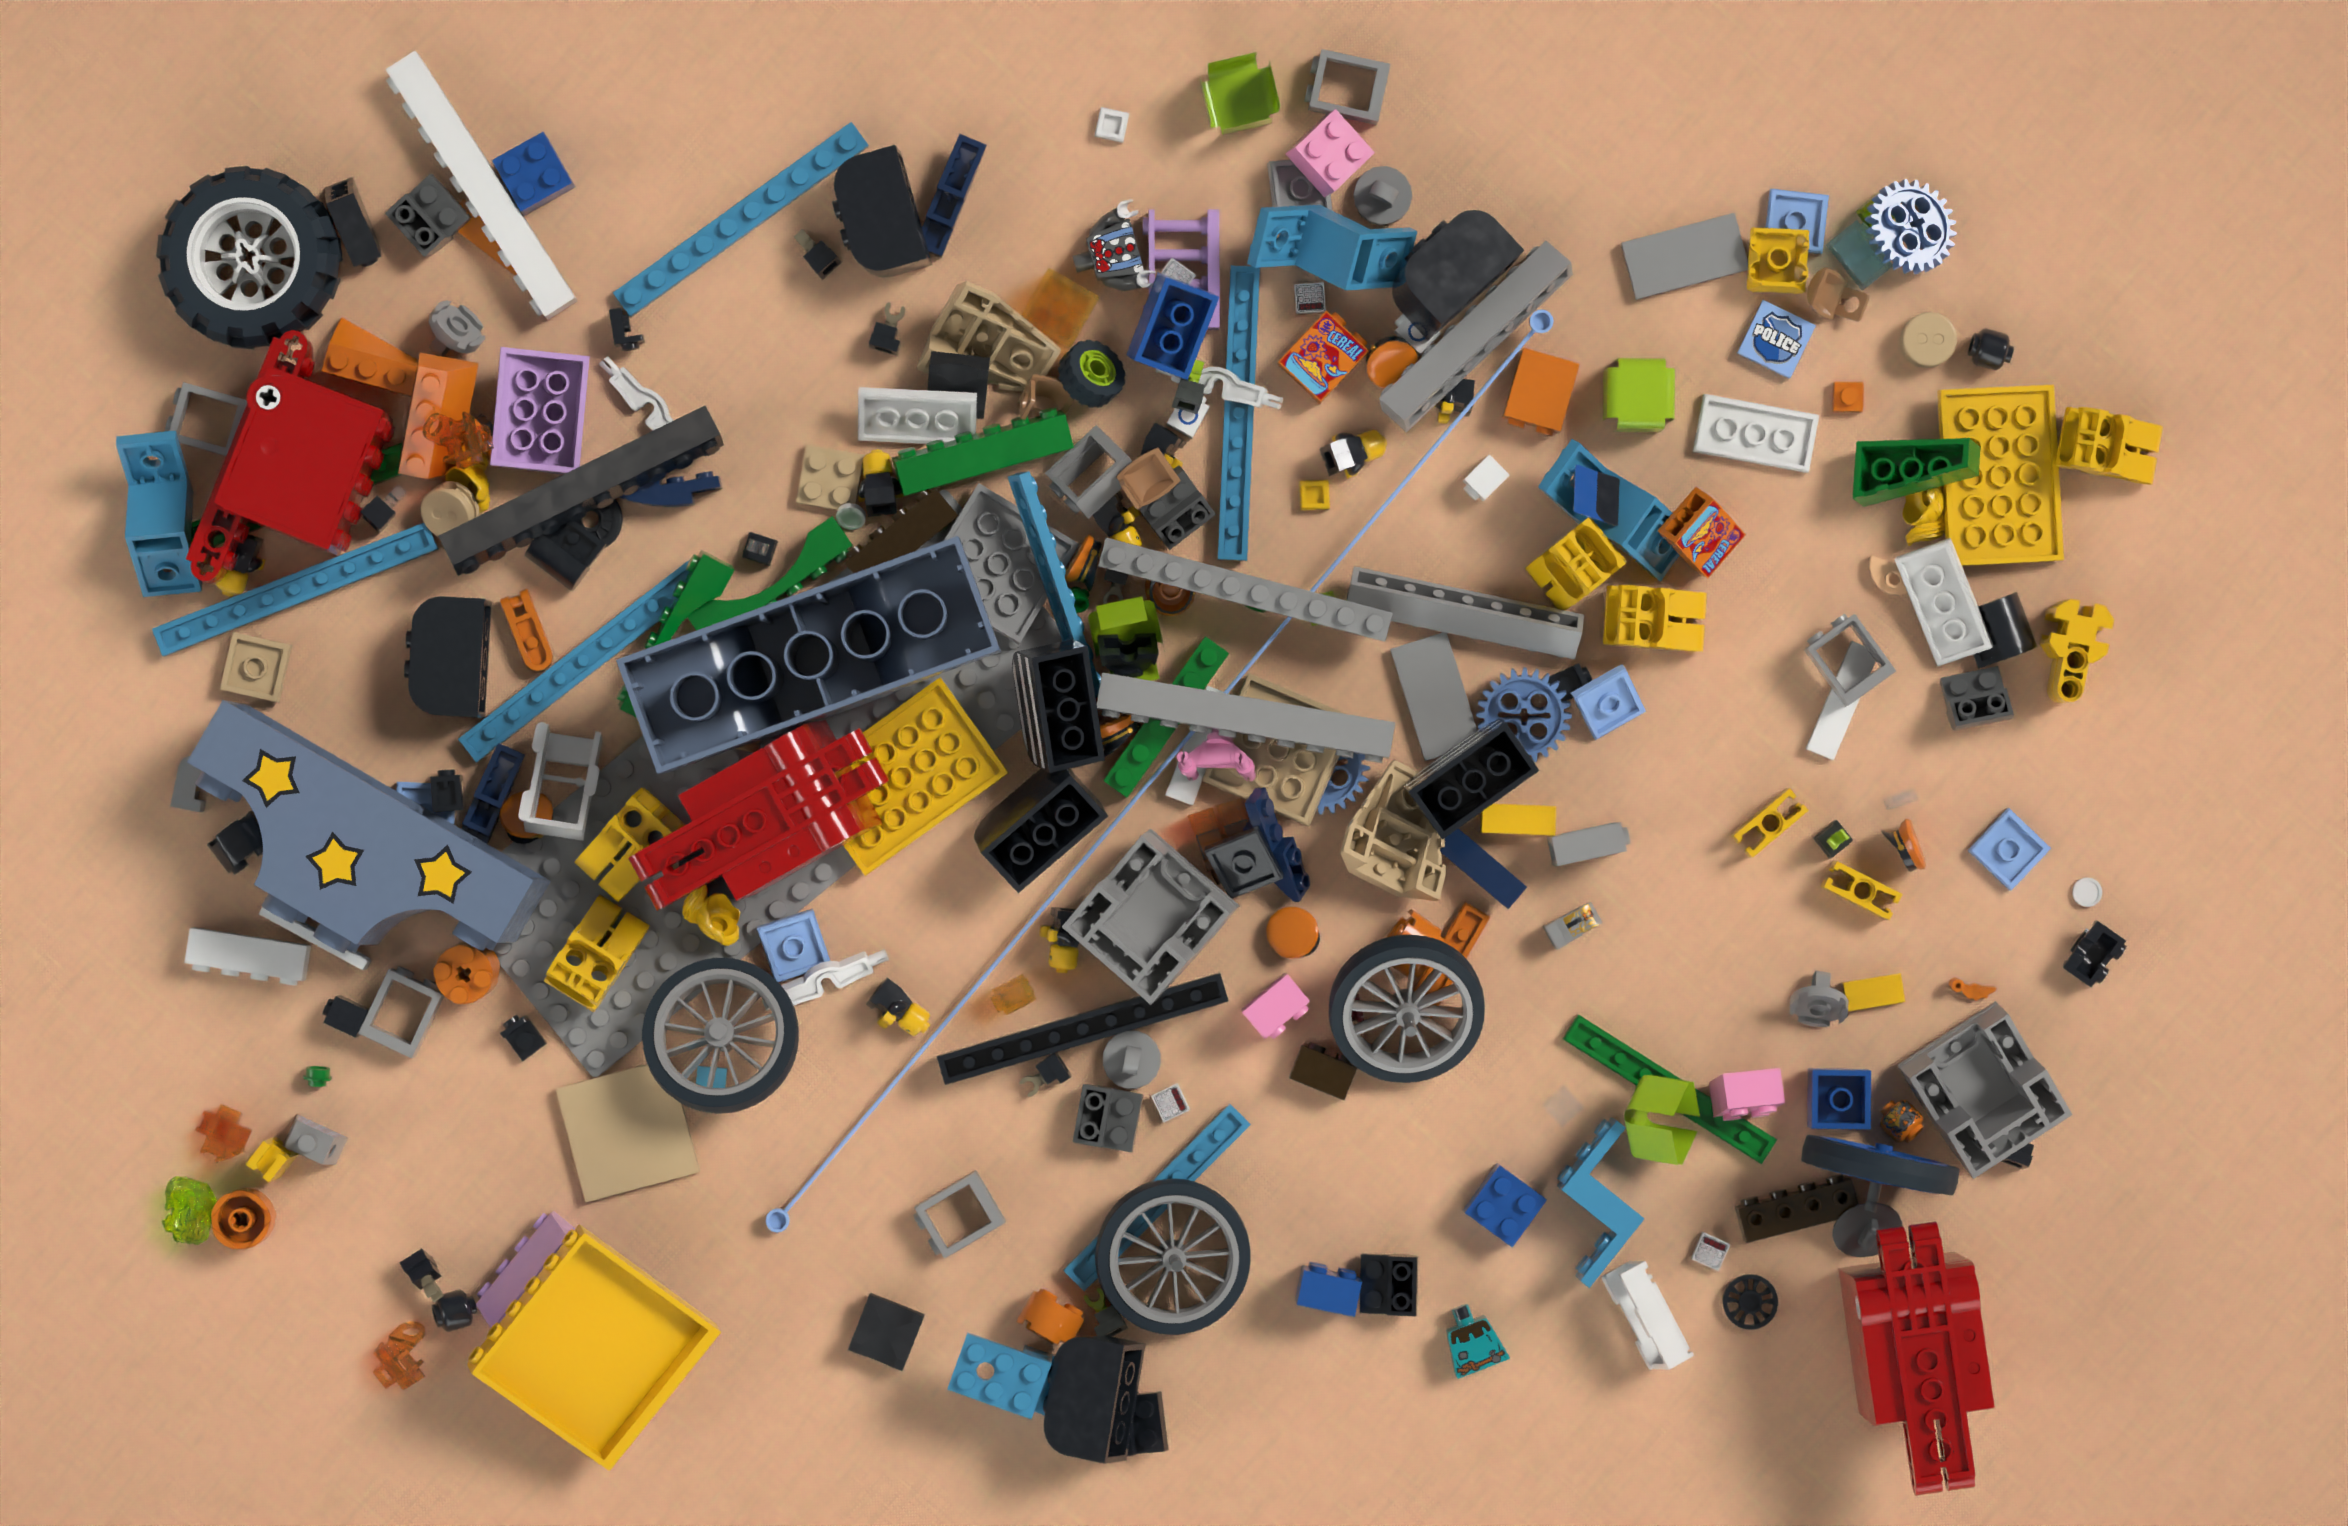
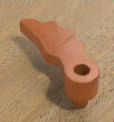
M1953 977L1949 981V987L1955 992L1961 991L1968 999L1973 998L1975 1001L1980 998L1987 999L1989 994L1997 990L1995 986H1983L1976 983L1968 985L1957 977Z

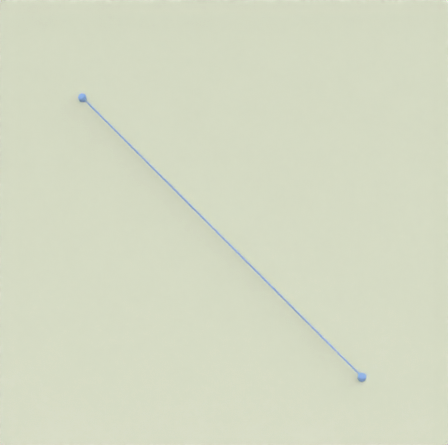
M1541 309L1531 315L1529 325L1532 330L1310 591H1316L1535 332L1539 334L1546 333L1552 328L1554 320L1550 312ZM1287 617L1223 693L1228 694L1292 617ZM1190 731L785 1209L775 1208L767 1214L766 1225L769 1230L778 1233L788 1227L790 1217L787 1212L1147 790L1195 731Z

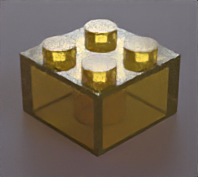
M1048 267L1021 316L1049 339L1070 350L1075 345L1098 305L1100 296Z

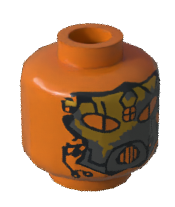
M1891 1100L1880 1111L1883 1115L1880 1127L1895 1142L1901 1143L1905 1141L1909 1143L1924 1128L1922 1125L1923 1115L1907 1100H1900L1897 1103Z

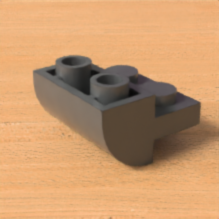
M429 174L409 194L406 193L385 213L424 257H429L443 248L453 239L452 236L472 219L433 174Z
M1180 465L1173 470L1181 481L1164 496L1139 509L1142 516L1169 550L1216 515Z
M1998 666L1942 677L1940 679L1947 707L1946 714L1954 731L2013 719L2014 713L2007 688H2004Z
M1083 1084L1073 1142L1132 1153L1143 1094L1106 1086Z

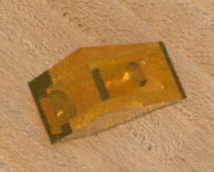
M1024 972L993 988L992 990L995 995L990 997L998 1013L1003 1010L1006 1015L1036 1001L1038 998Z

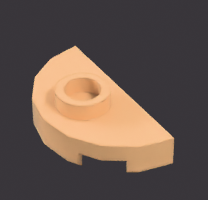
M1871 555L1868 569L1876 587L1886 594L1897 596L1908 594L1897 565Z

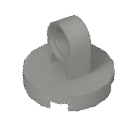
M1380 166L1373 167L1363 173L1356 183L1353 197L1360 216L1369 223L1382 226L1402 219L1409 210L1412 191L1405 175L1395 168Z
M451 301L439 302L429 314V324L436 336L429 345V349L436 356L442 357L451 349L466 354L475 352L485 340V335L482 336L481 334L483 328L481 321L463 305L457 308L450 305Z
M1815 970L1811 986L1800 988L1791 995L1790 1014L1792 1016L1796 1014L1798 1021L1802 1024L1812 1027H1829L1830 1021L1839 1020V1023H1842L1848 1017L1849 1000L1842 992L1830 988L1831 973Z
M1130 1030L1115 1035L1107 1043L1103 1052V1067L1107 1076L1116 1085L1126 1089H1138L1149 1084L1156 1077L1161 1066V1054L1156 1042L1149 1035L1138 1030Z

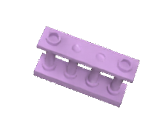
M1149 209V217H1143V235H1149V270L1155 271V261H1170L1171 258L1176 261H1201L1202 264H1207V276H1202V279H1193L1190 284L1210 291L1220 297L1219 209H1208L1207 217H1201V220H1155V209ZM1155 232H1201V235H1207V246H1202L1201 249H1155ZM1150 274L1149 283H1154L1155 274ZM1220 298L1207 330H1219Z

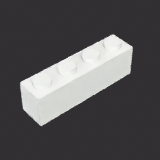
M193 927L189 930L184 963L193 964L192 970L210 972V967L222 969L221 974L239 977V972L251 973L250 979L268 981V977L272 976L280 978L279 983L297 985L298 981L306 980L311 945Z

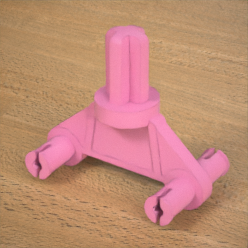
M1212 729V733L1207 735L1206 741L1190 753L1186 751L1183 753L1181 751L1177 754L1178 768L1190 781L1191 778L1193 781L1198 778L1197 768H1236L1238 774L1243 776L1246 781L1249 778L1251 782L1256 777L1254 772L1255 765L1252 759L1234 744L1233 738L1219 736V730Z

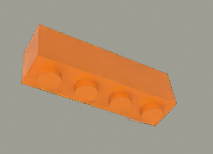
M341 317L329 342L322 372L411 397L418 360Z

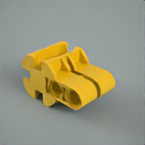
M2066 407L2055 465L2065 469L2081 470L2080 472L2153 485L2157 458L2140 454V451L2149 453L2159 452L2163 426L2136 420L2128 415L2111 414L2109 411L2102 409Z
M1588 517L1527 565L1525 570L1540 588L1551 582L1553 587L1545 592V594L1557 609L1566 611L1606 581L1613 573L1625 565L1627 561L1594 520Z
M1607 585L1603 644L1703 652L1705 625L1688 624L1686 619H1706L1707 593L1670 588H1649L1647 586ZM1668 617H1672V622L1668 621Z
M2070 598L2061 600L2046 610L2044 620L2058 623L2057 632H2051L2050 636L2041 634L2039 643L2047 657L2053 659L2047 685V694L2053 702L2069 703L2079 700L2084 692L2089 664L2097 662L2108 654L2110 644L2095 641L2097 631H2102L2103 628L2113 629L2114 618L2105 605L2094 603V606H2084L2081 616L2078 615L2081 600ZM2069 654L2075 659V664L2072 668L2067 663ZM2063 683H2066L2069 687V693L2066 697L2061 691Z
M641 787L625 803L626 805L617 815L612 817L599 835L574 862L593 880H596L612 863L614 867L598 885L617 902L621 901L640 880L628 858L650 845L648 841L649 834L657 830L665 837L686 825L645 787ZM633 810L639 812L642 818L640 825L635 828L629 826L626 821L628 813ZM631 843V847L618 861L616 857Z
M601 894L596 898L580 924L573 930L567 943L550 965L546 973L547 976L544 979V982L592 1012L598 1009L607 992L620 976L626 963L650 927L649 924L627 911L615 929L612 928L623 908ZM605 936L609 938L602 947H599ZM568 956H575L580 958L582 963L578 966H573L567 962L566 958ZM595 971H600L606 975L607 979L605 981H598L593 979L591 974Z

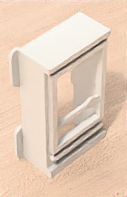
M544 722L536 725L532 750L537 755L530 790L524 791L522 794L518 814L519 819L524 822L525 832L584 841L591 797L596 793L600 773L598 761L602 748L601 732L595 731L594 739L550 733L549 724ZM546 761L588 767L586 781L582 778L572 779L544 774ZM543 779L576 784L578 787L584 785L578 824L535 818Z
M1629 1261L1601 1277L1613 1302L1616 1305L1620 1304L1638 1339L1635 1344L1649 1370H1670L1693 1357L1694 1354L1693 1352H1687L1690 1348L1656 1282H1651L1650 1279L1653 1276L1646 1273L1645 1269L1649 1268L1646 1261Z

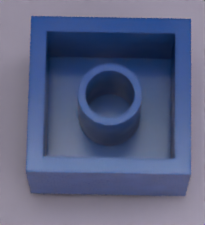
M544 132L492 160L524 216L576 187Z
M1808 1068L1807 1127L1811 1129L1871 1130V1070L1856 1068Z
M1496 1163L1463 1211L1513 1248L1547 1199Z
M1309 1261V1266L1302 1265L1295 1296L1297 1305L1355 1317L1362 1281L1360 1277L1356 1276L1357 1274L1354 1270L1338 1267L1337 1272L1327 1270V1265Z

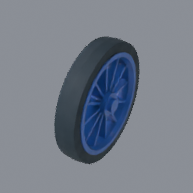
M1807 1135L1802 1147V1162L1825 1170L1870 1181L1864 1209L1869 1212L1876 1213L1882 1184L1945 1195H1954L1958 1184L1959 1168L1939 1161L1894 1151L1893 1146L1875 1143V1146L1837 1138Z

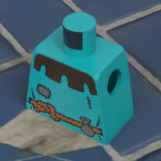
M1468 1304L1452 1309L1457 1325L1446 1329L1457 1379L1510 1359L1485 1315L1473 1318Z

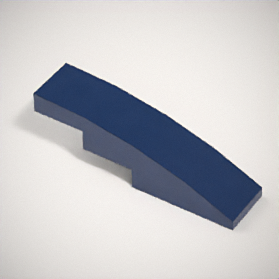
M959 134L922 226L929 253L941 258L956 226L987 147L986 144Z
M500 743L497 744L475 791L474 799L464 818L461 829L483 842L489 843L499 820L500 810L509 797L525 754Z
M1460 829L1455 830L1444 838L1445 847L1440 848V852L1506 909H1509L1527 888L1526 885Z

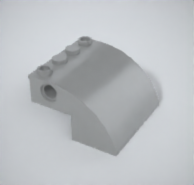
M1149 829L1139 837L1111 873L1093 888L1062 928L1152 1005L1195 959L1240 905L1156 832Z
M1996 1001L1897 1065L1932 1123L1973 1179L2073 1115L2048 1071L2033 1057L2011 1017Z

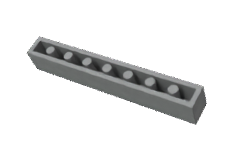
M1547 241L1540 247L1536 246L1531 249L1526 260L1519 266L1511 268L1503 282L1498 286L1494 285L1486 293L1485 299L1477 306H1471L1466 311L1464 318L1457 325L1450 326L1436 345H1430L1415 365H1409L1394 385L1389 384L1385 387L1379 398L1382 411L1404 431L1408 432L1573 275L1571 261Z
M1355 566L1346 601L1392 612L1391 621L1465 636L1475 640L1489 641L1504 646H1513L1532 652L1551 654L1561 658L1575 659L1583 631L1584 614Z

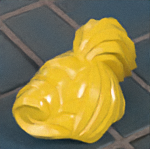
M462 445V447L456 448L453 453L454 457L452 459L456 462V466L447 471L445 475L446 481H454L466 486L476 497L479 513L489 509L490 483L484 472L488 466L487 456L480 449L467 448V445Z
M1942 486L1905 496L1906 502L1902 511V517L1907 524L1914 525L1905 537L1908 546L1919 541L1935 540L1945 534Z
M704 885L687 896L682 907L684 919L690 923L698 924V927L706 936L724 946L737 942L740 929L737 923L740 918V911L732 905L725 894L714 893L708 897L707 885Z

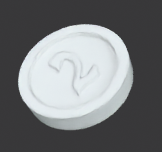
M853 503L841 505L836 514L838 524L849 530L859 529L864 525L866 519L864 509Z
M2081 878L2074 884L2072 896L2077 904L2091 907L2100 901L2102 887L2093 878Z

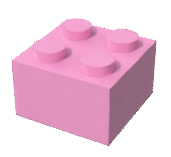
M1334 109L1316 123L1285 154L1323 197H1326L1335 192L1375 152L1343 116Z
M1285 972L1242 1008L1241 1011L1264 1039L1269 1036L1275 1039L1286 1029L1283 1025L1291 1017L1296 1021L1309 1010L1306 1005L1310 1000Z
M1780 1068L1725 1073L1709 1082L1713 1117L1723 1116V1121L1741 1119V1116L1748 1115V1113H1751L1752 1118L1769 1116V1113L1777 1112L1776 1108L1785 1103Z

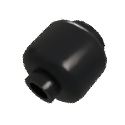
M1984 328L1979 333L1973 334L1968 355L1972 356V362L1975 365L1998 370L2003 366L2004 362L2010 363L2014 346L2009 345L2010 340L2006 333Z
M461 1289L444 1293L442 1298L431 1305L437 1327H442L447 1332L470 1326L473 1321L472 1314L477 1313L473 1296L467 1297L466 1293Z

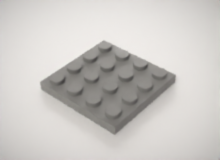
M978 483L945 540L959 536L993 630L1019 645L1048 597L1018 507ZM1047 525L1049 532L1053 534L1056 540L1055 550L1058 559L1066 567L1079 543Z

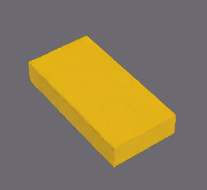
M1901 973L1842 982L1843 994L1849 1000L1848 1011L1906 1002Z

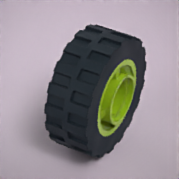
M1086 340L1078 342L1059 362V380L1062 382L1064 390L1070 394L1073 400H1077L1081 405H1087L1091 408H1099L1104 404L1107 405L1125 385L1126 373L1123 369L1122 361L1119 360L1115 352L1110 350V347L1101 344L1099 341Z

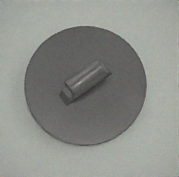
M1866 1203L1850 1208L1834 1224L1832 1236L1835 1245L1843 1253L1854 1257L1878 1255L1876 1230L1902 1226L1901 1217L1896 1210L1881 1203H1877L1876 1213L1865 1211Z

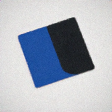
M1575 465L1573 511L1618 526L1619 478Z

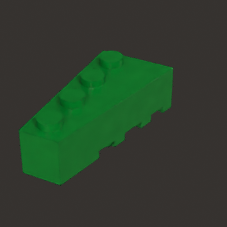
M1970 438L1856 441L1852 499L1866 507L1979 476L1981 447Z

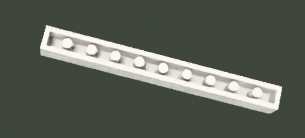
M413 51L385 69L390 76L386 79V82L395 95L400 92L406 101L402 104L404 110L411 119L416 117L420 122L419 133L427 144L432 141L438 150L434 153L435 158L442 168L448 166L454 175L449 178L458 193L464 191L469 198V201L465 203L474 218L479 215L485 223V226L481 227L490 242L496 240L502 249L497 252L506 267L512 265L517 275L513 277L522 292L528 290L533 299L529 303L538 317L543 314L549 320L578 301L420 55Z

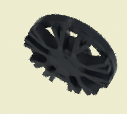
M1741 1275L1732 1280L1725 1289L1723 1295L1724 1312L1728 1319L1740 1328L1748 1330L1759 1329L1767 1325L1777 1312L1778 1296L1776 1290L1768 1280L1759 1275ZM1748 1279H1753V1290H1748ZM1740 1281L1745 1286L1743 1292H1738L1734 1287ZM1761 1281L1767 1288L1763 1292L1758 1293L1756 1287ZM1730 1291L1740 1295L1738 1300L1729 1297ZM1769 1293L1772 1294L1773 1298L1762 1300L1761 1296ZM1736 1302L1738 1303V1308L1730 1312L1728 1303ZM1768 1303L1773 1305L1770 1314L1761 1309L1762 1304ZM1740 1310L1744 1311L1742 1316L1737 1321L1734 1317L1739 1313ZM1760 1311L1765 1319L1762 1322L1759 1321L1755 1314ZM1747 1314L1753 1315L1754 1324H1744Z

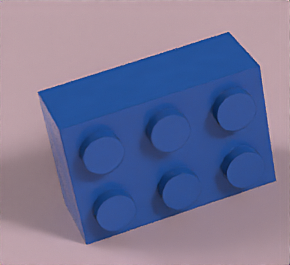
M1158 272L1126 355L1134 361L1188 380L1220 297L1210 291Z

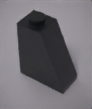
M353 177L325 187L326 205L353 266L361 265L366 267L374 264L381 257V247Z

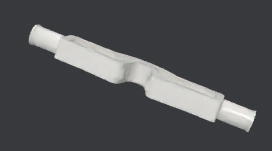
M609 356L604 358V360L611 366V369L604 361L599 363L611 376L609 382L619 391L633 411H638L647 403L653 404L654 411L645 420V424L654 431L674 421L670 416L664 399L653 390L644 388L626 368L622 367L619 369Z
M1207 367L1202 370L1199 383L1205 385L1204 394H1210L1215 383L1218 380H1222L1223 389L1221 397L1224 400L1248 404L1257 408H1262L1264 404L1279 410L1282 406L1271 402V400L1282 403L1283 397L1268 394L1267 389L1241 381L1236 374L1227 369ZM1156 369L1157 373L1172 376L1171 380L1173 382L1179 383L1181 377Z
M885 949L869 956L863 951L839 962L826 961L810 968L804 976L781 986L787 992L794 1006L821 997L824 993L821 983L822 979L830 978L837 988H843L862 977L872 974L873 966L889 961ZM762 999L766 1011H768L770 1008Z

